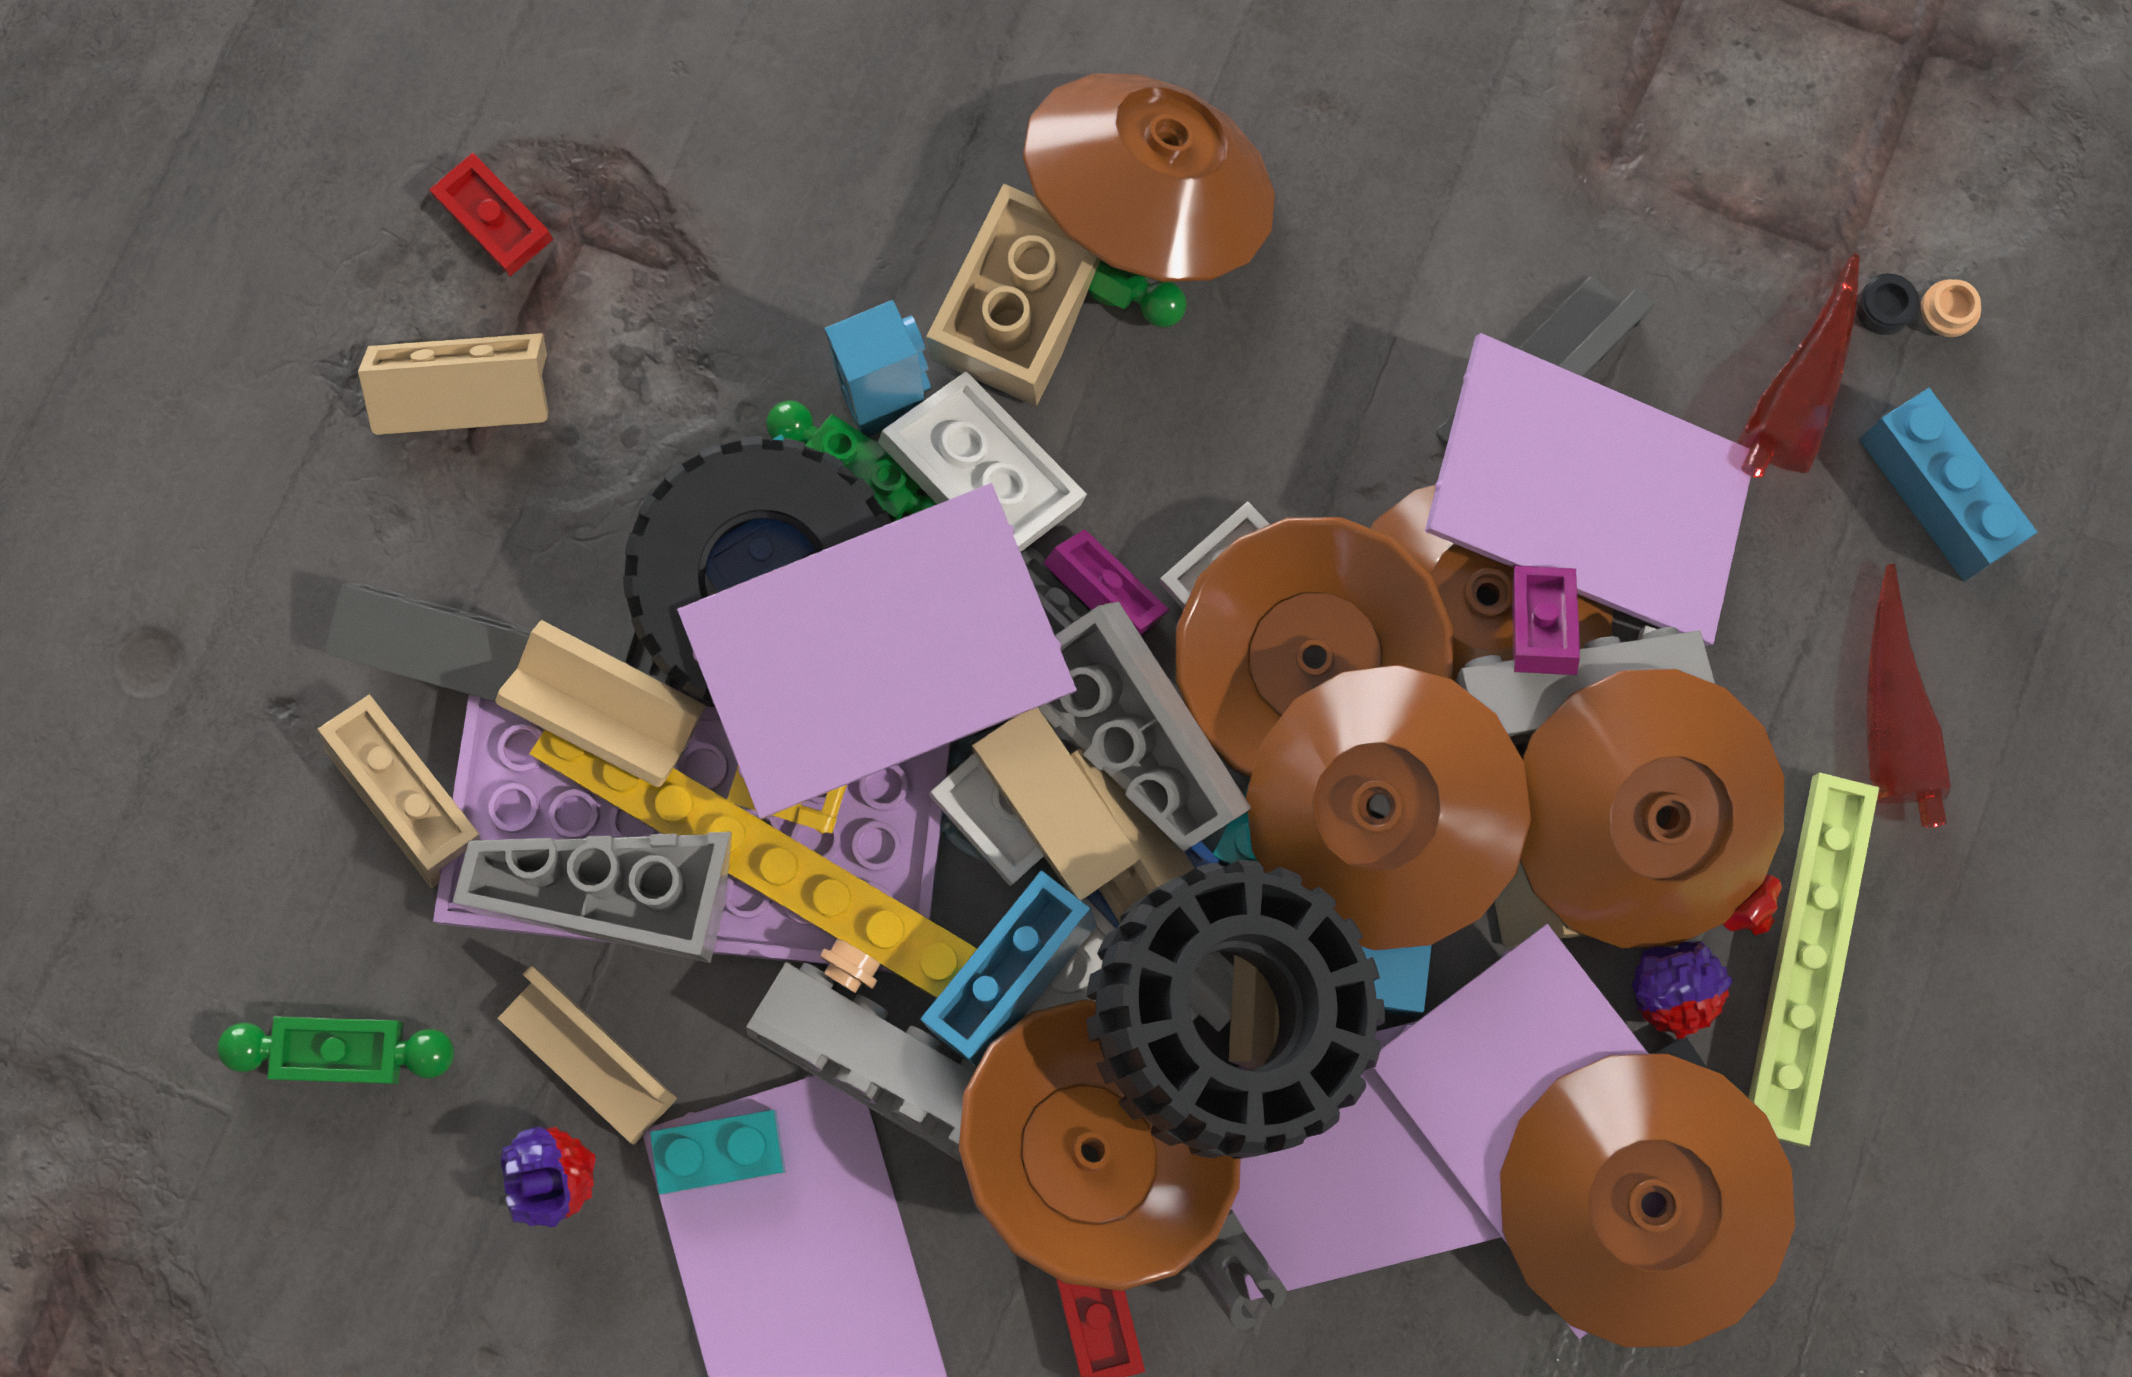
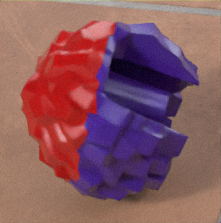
M1685 941L1679 944L1676 949L1673 946L1652 947L1649 950L1643 951L1640 964L1636 967L1632 988L1636 994L1635 1003L1637 1004V1010L1641 1013L1642 1017L1653 1025L1657 1031L1672 1032L1677 1039H1683L1688 1034L1697 1033L1699 1029L1710 1027L1712 1021L1722 1012V1006L1726 1002V998L1729 997L1728 988L1733 981L1732 977L1727 975L1726 967L1721 965L1719 958L1713 955L1710 948L1706 947L1702 941Z
M533 1127L519 1132L517 1137L512 1140L511 1145L502 1148L501 1154L505 1195H509L506 1197L512 1222L526 1223L528 1226L542 1225L551 1228L556 1227L562 1219L569 1218L578 1213L584 1201L592 1198L595 1154L584 1147L580 1139L572 1138L568 1132L560 1131L557 1127Z

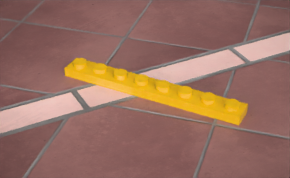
M547 730L543 731L529 753L536 760L660 834L705 835L708 832H731L732 840L728 870L730 876L832 937L839 938L879 962L884 968L936 999L978 949L744 809L727 802V799L675 768L663 785L656 787Z

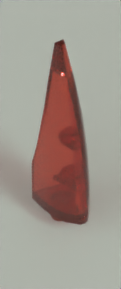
M1856 253L1849 257L1809 332L1773 382L1758 398L1737 444L1749 448L1741 466L1742 471L1749 476L1763 477L1769 463L1799 473H1808L1813 464L1839 391L1850 346L1857 303L1860 256Z
M1894 563L1887 565L1875 613L1869 656L1866 707L1870 779L1873 786L1879 787L1876 803L1918 802L1921 827H1939L1947 824L1943 799H1947L1951 789L1942 729L1933 711L1910 646Z

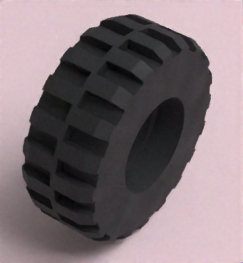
M762 436L740 438V441L723 445L718 443L699 451L698 455L683 464L679 463L663 477L664 480L653 493L647 496L638 511L639 515L632 532L629 533L626 544L625 576H623L625 598H627L632 618L631 622L638 638L641 639L656 665L681 685L684 690L701 700L704 699L714 704L698 661L693 658V648L677 609L708 597L705 584L707 559L716 541L727 530L741 522L752 519L766 518L778 520L800 531L809 540L815 552L818 553L892 523L888 513H884L874 497L875 492L862 477L858 478L843 465L844 462L827 452L824 454L807 447L805 443L787 438H784V440L762 439Z
M1237 860L1226 867H1222L1215 862L1196 867L1184 875L1169 880L1133 903L1120 916L1121 924L1119 927L1108 933L1097 952L1100 960L1103 961L1101 969L1091 973L1088 982L1087 997L1090 1000H1096V1015L1086 1019L1089 1042L1099 1041L1104 1061L1096 1063L1105 1084L1115 1081L1123 1093L1124 1097L1120 1099L1118 1104L1133 1120L1145 1117L1153 1124L1151 1135L1169 1146L1183 1143L1188 1146L1191 1154L1206 1158L1231 1156L1233 1159L1255 1157L1296 1147L1303 1144L1304 1140L1308 1137L1323 1134L1339 1122V1110L1341 1108L1355 1105L1366 1089V1081L1361 1075L1364 1070L1376 1067L1382 1047L1380 1041L1375 1040L1376 1027L1385 1023L1384 1000L1377 999L1374 981L1380 979L1374 957L1367 959L1358 941L1363 938V935L1352 918L1343 920L1333 909L1336 906V900L1320 887L1312 890L1306 889L1301 886L1302 878L1300 875L1281 867L1269 873H1264V867L1256 861ZM1220 951L1246 960L1264 976L1274 993L1279 1011L1277 1041L1269 1058L1258 1068L1242 1070L1225 1063L1206 1047L1196 1031L1189 1005L1190 985L1199 962L1211 953Z

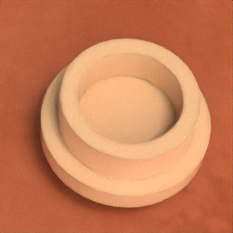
M1942 280L1931 286L1924 294L1920 307L1921 315L1925 324L1933 332L1945 337H1958L1969 332L1977 324L1981 315L1980 296L1977 290L1965 281Z
M839 938L830 951L824 948L819 956L829 963L823 974L856 993L861 983L871 989L877 983L873 976L880 963Z

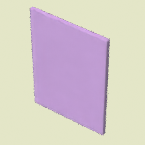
M1478 334L1474 339L1466 374L1463 377L1464 382L1439 478L1435 485V493L1425 532L1513 568L1514 566L1576 568L1577 594L1660 628L1675 627L1679 633L1701 630L1704 645H1713L1756 451L1487 335Z
M992 483L677 609L693 648V658L698 661L739 765L738 772L744 778L759 819L766 818L1077 692L1061 653V643L1054 636L1014 538V528L1007 521Z
M1545 924L1514 949L1506 950L1502 958L1416 1023L1404 1027L1400 1035L1381 1048L1374 1069L1508 1245L1502 1232L1499 1173L1519 1119L1557 1078L1609 1055L1648 1054V1052L1551 927ZM1658 1192L1647 1193L1641 1202L1643 1212L1649 1216L1657 1215L1664 1206L1663 1197ZM1569 1325L1578 1339L1587 1334V1332Z
M1417 1021L1376 1031L1375 1040L1380 1041L1381 1048H1383L1400 1035L1404 1027L1413 1025ZM1242 1066L1236 1067L1242 1070H1251ZM1374 1068L1363 1071L1361 1077L1366 1081V1089L1355 1105L1339 1110V1122L1323 1134L1308 1137L1304 1140L1303 1144L1293 1148L1241 1159L1240 1190L1231 1209L1247 1235L1282 1281L1287 1291L1501 1238L1500 1234ZM1251 1276L1245 1277L1250 1300L1262 1298L1263 1295L1256 1287Z
M807 1075L802 1080L696 1113L688 1112L683 1117L652 1126L643 1135L658 1190L650 1136L651 1131L768 1110L777 1111L786 1173L659 1195L708 1377H948L870 1108L818 1077Z

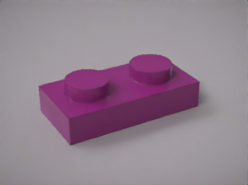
M1086 529L1056 546L1043 563L1059 578L1066 589L1075 593L1091 610L1100 605L1119 601L1141 636L1157 626L1169 611L1150 590Z
M1514 566L1512 578L1514 672L1577 675L1580 661L1576 568Z

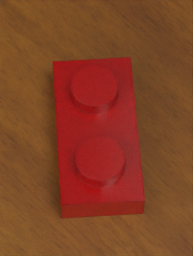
M473 152L429 189L434 199L509 277L553 241L549 230Z
M1057 1279L1080 1376L1128 1377L1145 1372L1125 1290L1118 1291L1066 1284Z

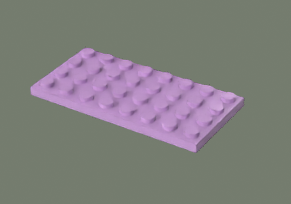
M469 694L452 800L480 834V840L532 838L559 840L585 839L587 836H612L617 838L647 837L650 834H660L533 758L529 753L545 730L544 728L497 705L495 701ZM705 707L687 750L674 768L723 798L728 799L738 763L717 709L715 707ZM951 743L847 784L833 833H819L814 828L772 815L760 820L931 921L943 811L930 798L929 793L948 776ZM827 793L801 804L822 811ZM737 805L738 807L744 809L745 811L759 818L756 810ZM466 852L441 868L433 922L439 925L613 943L469 912L453 903ZM728 874L726 901L713 954L829 965L828 962L819 956L824 948L829 951L837 940L836 938ZM881 965L877 969V971L893 973Z

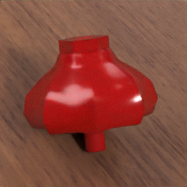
M1766 874L1764 882L1736 909L1723 926L1729 931L1747 929L1754 935L1768 932L1775 922L1772 915L1778 908L1777 899L1782 889L1780 879Z

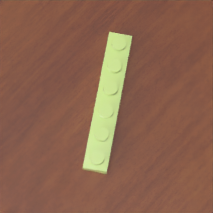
M1820 772L1814 775L1811 781L1748 1096L1767 1115L1779 1141L1801 1147L1810 1146L1879 791V787Z

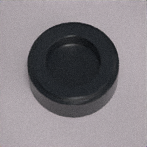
M1885 273L1875 276L1862 288L1856 298L1855 309L1859 321L1868 330L1880 335H1892L1902 331L1915 318L1919 310L1920 301L1917 290L1910 281L1897 274Z

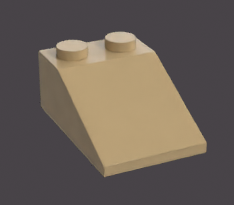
M1003 184L926 336L931 359L962 374L967 371L974 379L1037 407L1063 354L1101 259L1067 238L1034 196Z

